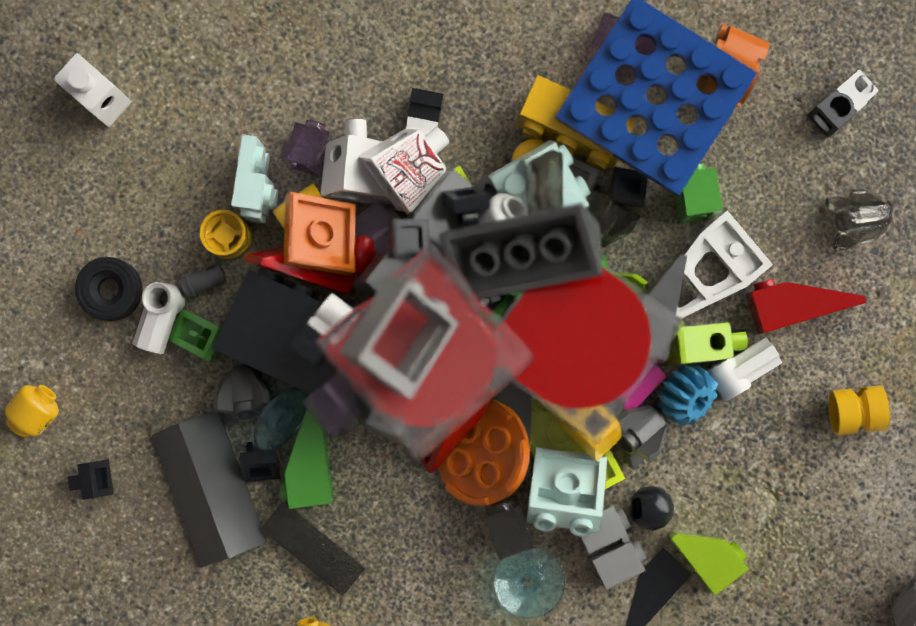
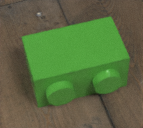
M704 163L699 164L680 195L677 197L673 194L678 224L712 219L723 211L716 167L706 169Z

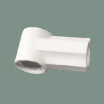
M154 282L149 284L143 291L142 302L144 309L132 344L146 351L164 354L176 314L184 308L186 296L178 285ZM166 291L168 302L163 307L160 298L162 293Z
M765 337L747 347L746 350L737 354L732 359H725L715 364L707 372L718 383L717 391L724 402L748 389L752 386L751 382L780 365L782 361L773 344Z

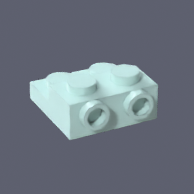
M242 134L231 206L240 213V217L245 218V221L265 224L266 218H269L270 210L276 208L278 200V190L274 189L273 182L266 176L270 154L265 152L264 145L256 136Z
M551 140L488 175L498 194L505 193L519 198L525 204L528 214L582 203L585 207L589 206L585 197L591 194L590 190L581 176L576 178L573 176L569 165L573 164L574 161L564 144L558 147L556 142Z
M536 447L526 523H533L535 528L541 531H552L555 527L568 528L572 534L582 537L588 536L592 532L598 533L603 515L607 457L602 456L596 462L588 454Z

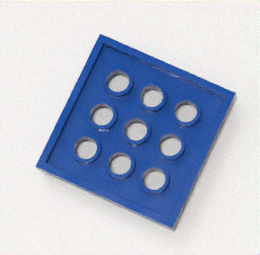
M631 0L557 113L555 119L678 197L752 83L757 72L647 2ZM641 37L651 39L655 45L654 52L650 55H641L635 49V41ZM673 56L681 58L685 63V71L679 75L671 74L666 69V60ZM622 67L630 68L635 74V82L628 86L621 85L615 78V72ZM701 76L711 77L716 83L715 92L712 94L701 93L696 85L697 79ZM651 87H660L666 94L665 102L661 105L649 103L646 98V91ZM603 97L612 99L616 105V111L610 116L600 115L595 107L598 99ZM682 106L693 108L697 115L696 122L691 125L682 124L677 118V110ZM631 117L642 118L646 123V132L640 136L630 134L626 128L627 120ZM664 136L673 138L677 143L676 153L673 155L662 154L657 147L658 139Z

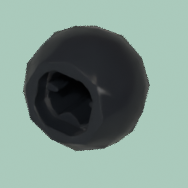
M650 485L640 488L631 498L630 512L632 520L641 529L655 531L664 528L674 514V504L671 496L660 487Z

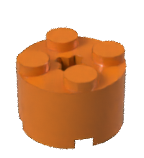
M722 23L714 39L715 46L757 72V75L736 106L740 108L741 104H744L759 76L760 62L758 59L760 58L765 61L770 42ZM701 76L698 78L696 85L701 92L706 94L715 92L716 83L711 77Z

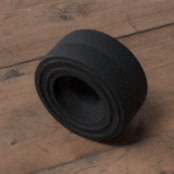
M100 257L90 261L81 269L75 283V295L80 307L91 317L104 321H117L128 317L138 307L143 293L142 281L138 272L129 263L115 257ZM107 279H113L118 284V293L112 299H105L100 294V285Z

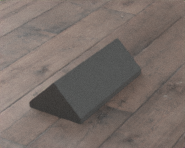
M454 169L445 172L417 207L405 217V219H428L430 256L391 257L389 238L353 286L374 298L388 276L404 280L406 276L412 278L431 261L443 272L449 264L439 234L463 228L462 223L457 224L455 214L443 206L442 191L474 186Z
M582 203L445 231L439 234L455 286L469 301L601 276L600 227Z
M213 411L177 423L152 435L200 568L267 543L220 412Z

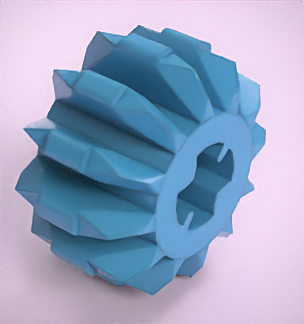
M682 364L677 372L671 371L670 378L663 382L664 388L658 393L660 398L658 407L673 422L679 423L682 426L687 424L694 425L699 417L705 418V412L713 408L711 403L718 396L715 391L718 383L702 367H697L694 364L689 366Z

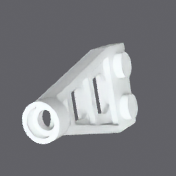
M728 211L698 234L684 254L687 256L683 279L690 283L698 295L696 299L685 306L677 307L675 321L746 288L773 265ZM708 252H713L729 270L728 277L713 286L703 285L695 276L696 265L703 255Z

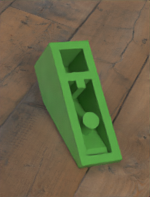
M318 397L310 398L284 473L285 480L280 481L282 502L288 501L289 509L331 504L334 502L322 401Z

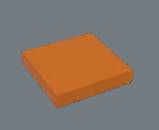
M295 192L285 195L284 265L348 276L355 273L356 204Z

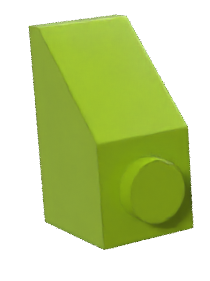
M671 531L667 534L668 538L703 584L715 596L749 570L743 562L748 557L736 541L729 543L721 537Z

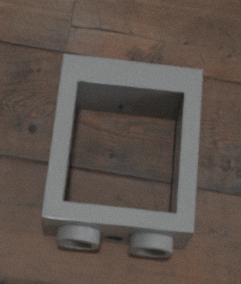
M388 276L339 351V354L390 392L411 400L459 322L448 314L450 308L436 298L431 297L429 299L423 294L425 288L414 279L406 276L404 280ZM404 300L428 320L397 369H394L373 353L371 348L401 301Z

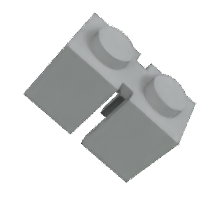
M612 504L603 507V515L598 533L592 532L588 536H579L589 554L621 539L620 543L590 557L606 590L644 572L645 569L641 562L647 560L638 540L631 542L626 530L631 528V525L623 509L615 510Z

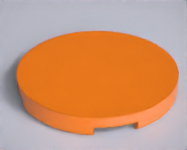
M495 399L490 400L481 420L438 467L445 483L444 488L454 498L468 505H493L506 500L519 488L526 475L530 458L529 439L521 419L508 405Z

